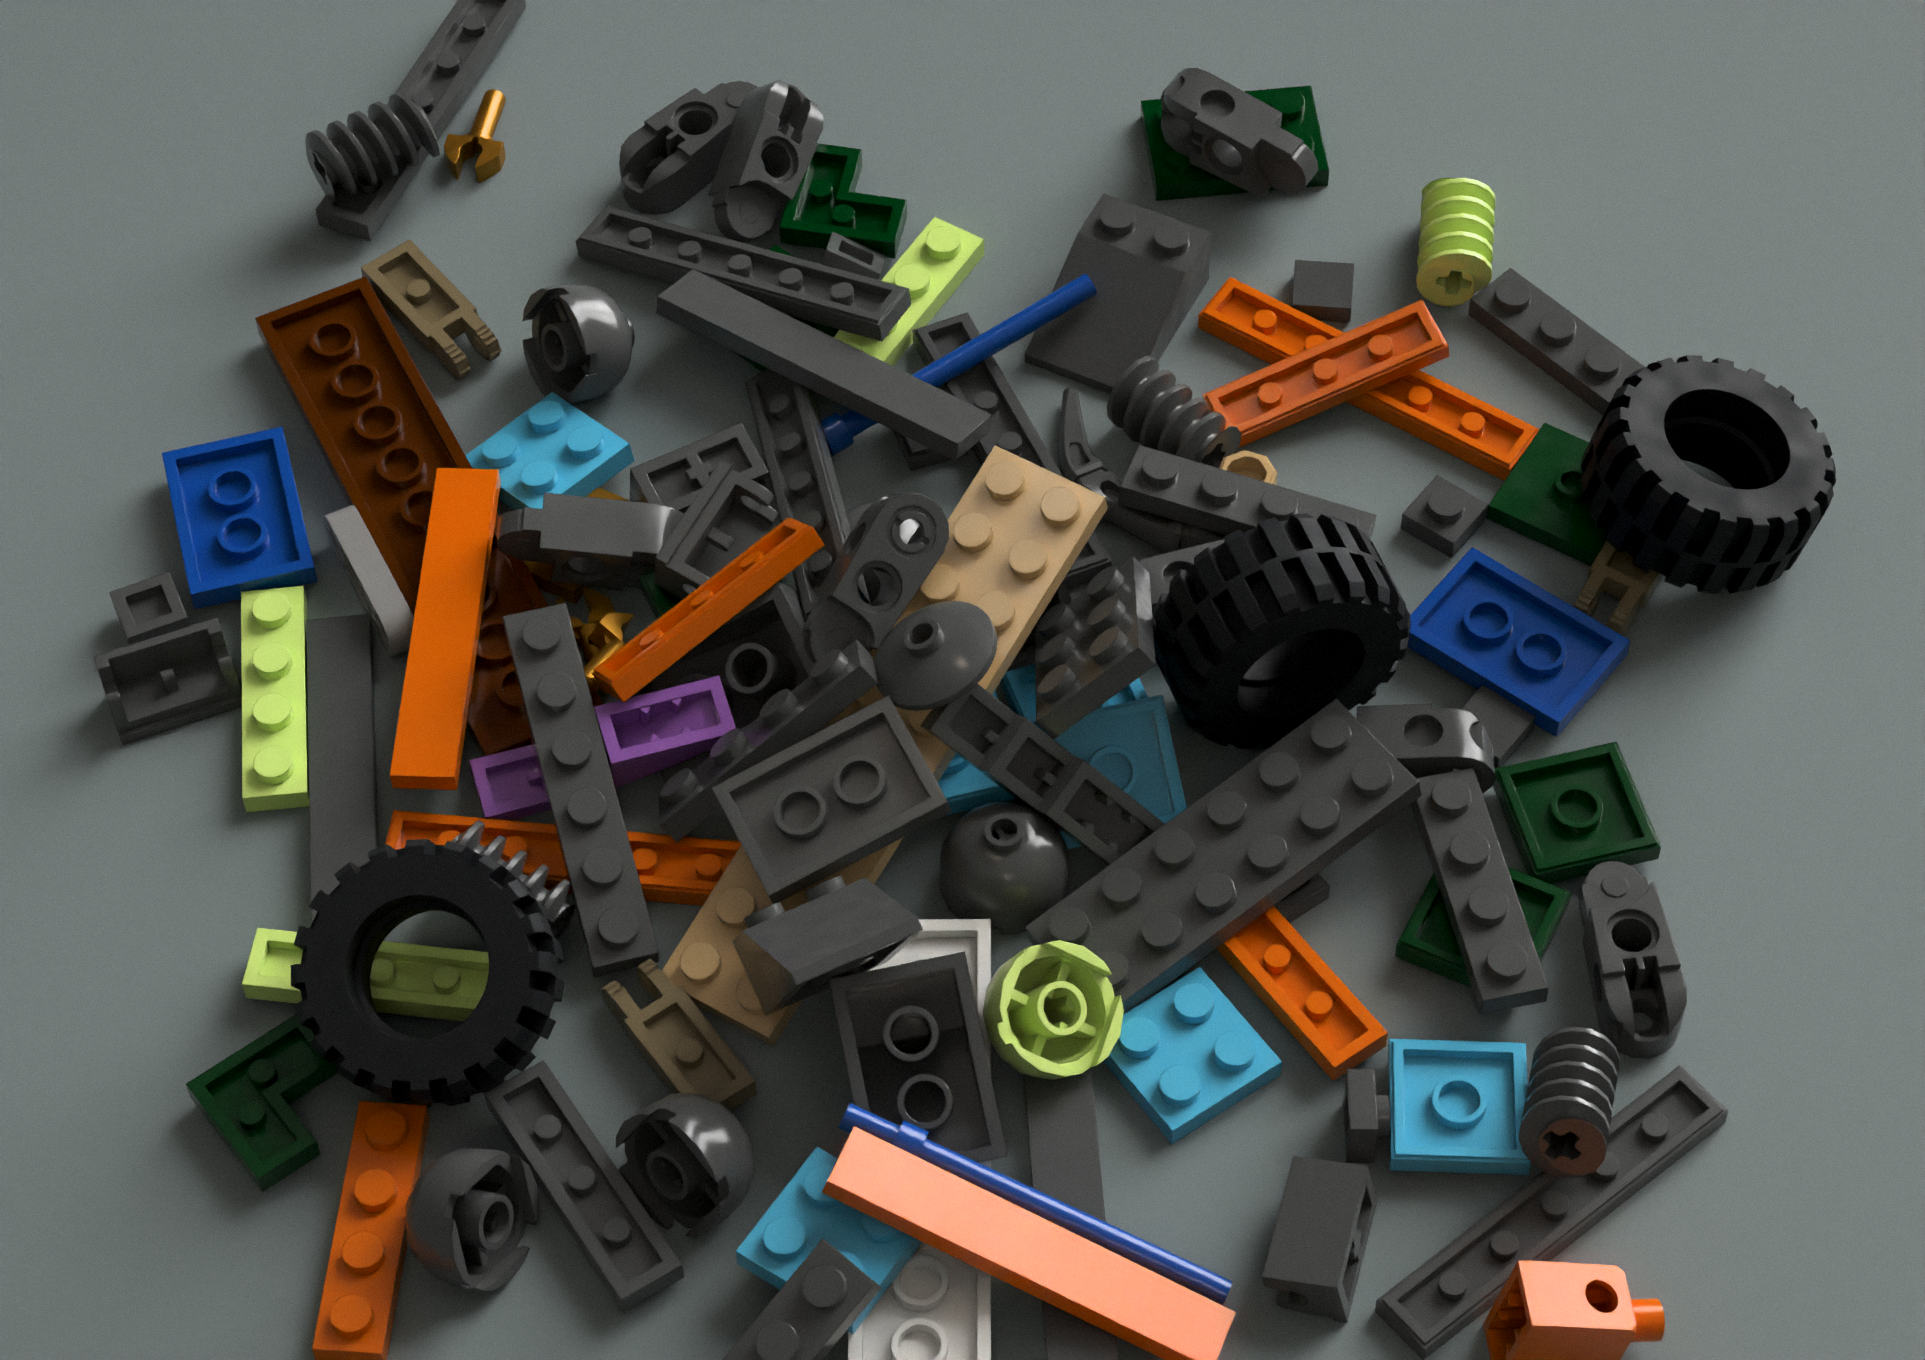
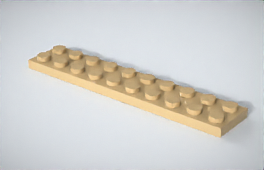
M995 445L947 520L949 523V540L944 553L892 629L908 615L931 604L944 601H962L979 607L988 615L997 633L995 657L984 677L978 682L981 687L990 694H993L1107 511L1106 498ZM872 649L870 651V654L873 656L874 659L878 649ZM873 686L817 732L884 698L877 686ZM896 707L938 783L956 753L920 726L932 709L914 711ZM903 838L781 901L784 911L787 912L809 902L805 895L807 890L838 876H842L845 885L863 878L875 884ZM741 845L662 971L675 988L682 987L695 1005L774 1047L802 1000L769 1015H765L733 944V941L741 931L748 929L744 918L772 905L764 886Z

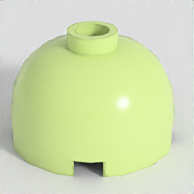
M1057 940L1024 948L1002 964L986 988L983 1007L987 1036L1000 1058L1021 1074L1050 1080L1082 1074L1090 1067L1097 1066L1108 1058L1121 1034L1124 1008L1121 995L1114 996L1112 984L1107 978V975L1112 973L1105 962L1082 945Z

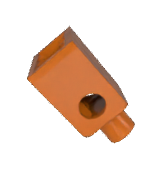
M1521 1260L1517 1261L1486 1317L1483 1328L1490 1360H1620L1632 1342L1661 1341L1664 1335L1665 1317L1662 1304L1657 1298L1631 1299L1625 1272L1617 1265Z

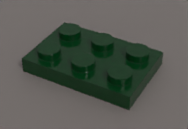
M1311 85L1244 91L1282 112L1281 128L1302 139L1303 143L1314 153L1318 161V171L1306 187L1328 185L1329 166ZM1161 99L1141 101L1140 117L1156 201L1250 193L1190 164V158L1174 151L1165 142L1161 130Z

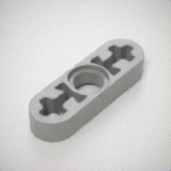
M350 505L323 516L333 549L364 609L370 615L371 622L388 654L393 657L408 651L414 620L413 614L357 508L354 505Z

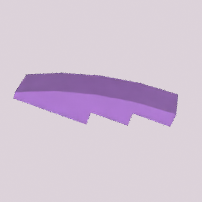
M719 675L631 697L624 703L619 700L594 707L615 788L712 749L714 744L724 734L732 729H736ZM533 739L532 745L469 760L470 772L485 819L512 821L551 810Z

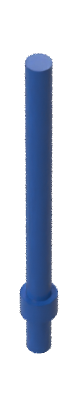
M1087 274L1079 276L915 372L912 376L936 388L940 387L1095 296L1097 291L1092 280ZM853 410L842 416L835 412L821 420L830 454L834 456L853 445L854 436L878 422Z
M849 1103L838 1128L849 1134L854 1126L1221 1305H1223L1230 1291L1233 1281L927 1139L928 1131L905 1120L899 1126Z

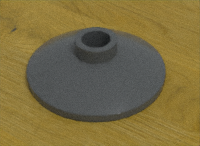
M944 601L931 604L908 615L888 633L876 653L874 664L878 690L883 697L889 695L894 706L906 710H929L957 700L970 691L984 677L993 662L997 650V633L992 621L982 609L962 601Z

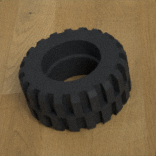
M1686 355L1678 358L1676 363L1672 358H1667L1648 364L1647 368L1636 370L1625 378L1622 386L1617 388L1583 454L1581 462L1583 476L1580 480L1585 501L1591 502L1588 508L1591 517L1598 529L1606 528L1608 531V542L1619 553L1625 550L1635 558L1633 565L1647 574L1652 569L1666 576L1664 582L1681 588L1687 583L1697 586V592L1710 594L1719 593L1722 588H1727L1731 594L1753 590L1755 585L1757 587L1768 585L1779 579L1783 571L1789 570L1793 566L1834 496L1833 486L1836 483V468L1834 460L1830 458L1832 456L1830 444L1824 432L1817 433V420L1807 407L1800 409L1794 403V394L1782 385L1778 388L1774 387L1764 380L1766 375L1752 368L1747 372L1734 367L1733 361L1716 358L1712 362H1705L1702 356ZM1681 460L1708 468L1725 479L1733 488L1707 480L1690 469Z
M1307 513L1291 514L1289 520L1285 521L1270 518L1257 522V528L1244 533L1239 529L1225 536V542L1212 550L1207 547L1194 557V564L1187 571L1180 569L1170 581V592L1162 593L1156 604L1154 617H1152L1155 660L1186 723L1194 732L1214 743L1226 747L1231 744L1239 749H1254L1257 744L1261 743L1271 747L1335 699L1348 711L1359 703L1365 705L1376 695L1377 686L1381 682L1388 683L1395 674L1397 660H1403L1407 650L1411 627L1410 613L1406 608V604L1373 542L1368 539L1366 533L1350 523L1323 514L1317 520Z
M428 839L407 840L405 848L397 850L386 844L368 851L370 861L358 867L349 862L334 874L340 884L330 894L319 890L308 906L317 911V914L310 928L299 925L294 941V946L303 950L301 964L291 965V986L299 989L302 1001L294 1007L300 1024L309 1028L314 1035L311 1041L312 1046L322 1059L333 1063L338 1068L337 1073L351 1083L382 1097L406 1104L427 1105V1107H430L433 1103H443L448 1106L470 1102L471 1095L479 1092L484 1093L505 1081L504 1077L514 1069L523 1072L536 1058L530 1051L540 1036L548 1040L556 1023L555 1020L549 1018L554 1001L562 1002L564 981L558 978L557 964L564 962L561 943L553 937L550 927L554 923L545 907L531 894L532 890L517 876L487 855H480L465 845L447 841L445 845H435ZM444 911L468 921L478 931L486 944L489 957V974L485 991L480 1002L469 1017L449 1032L437 1037L428 1038L405 1035L388 1025L375 1009L370 988L372 964L383 940L400 923L419 913Z

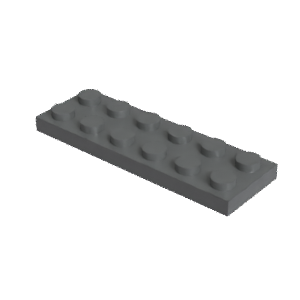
M1335 699L1025 927L1028 939L1034 946L1057 940L1082 945L1102 959L1112 973L1107 975V978L1112 984L1114 996L1121 995L1124 1008L1123 1014L1156 994L1421 797L1420 782Z

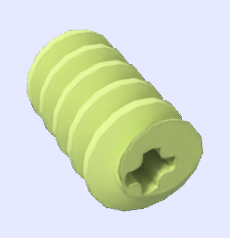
M1440 178L1430 182L1422 189L1416 282L1417 289L1422 296L1434 304L1445 307L1462 305L1470 300L1475 292L1485 288L1492 279V244L1494 243L1493 227L1495 225L1493 210L1495 209L1496 202L1495 194L1488 185L1468 178Z

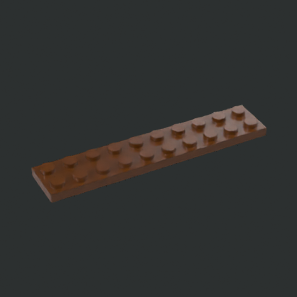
M365 276L256 317L255 320L263 343L349 505H354L357 508L414 617L437 468H473ZM498 513L496 514L466 724L482 757L532 745V736L504 631L503 616L549 606L524 560L515 559V557L502 552L498 548L497 532L498 520L500 518ZM597 692L591 695L593 707L603 705Z

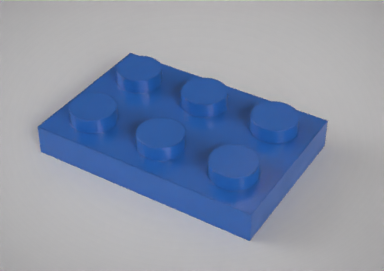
M283 427L162 453L194 609L241 599L242 591L294 587L318 582Z
M1472 547L1410 615L1411 627L1407 647L1477 690L1484 685L1534 715L1536 717L1535 725L1557 738L1626 658L1630 640Z

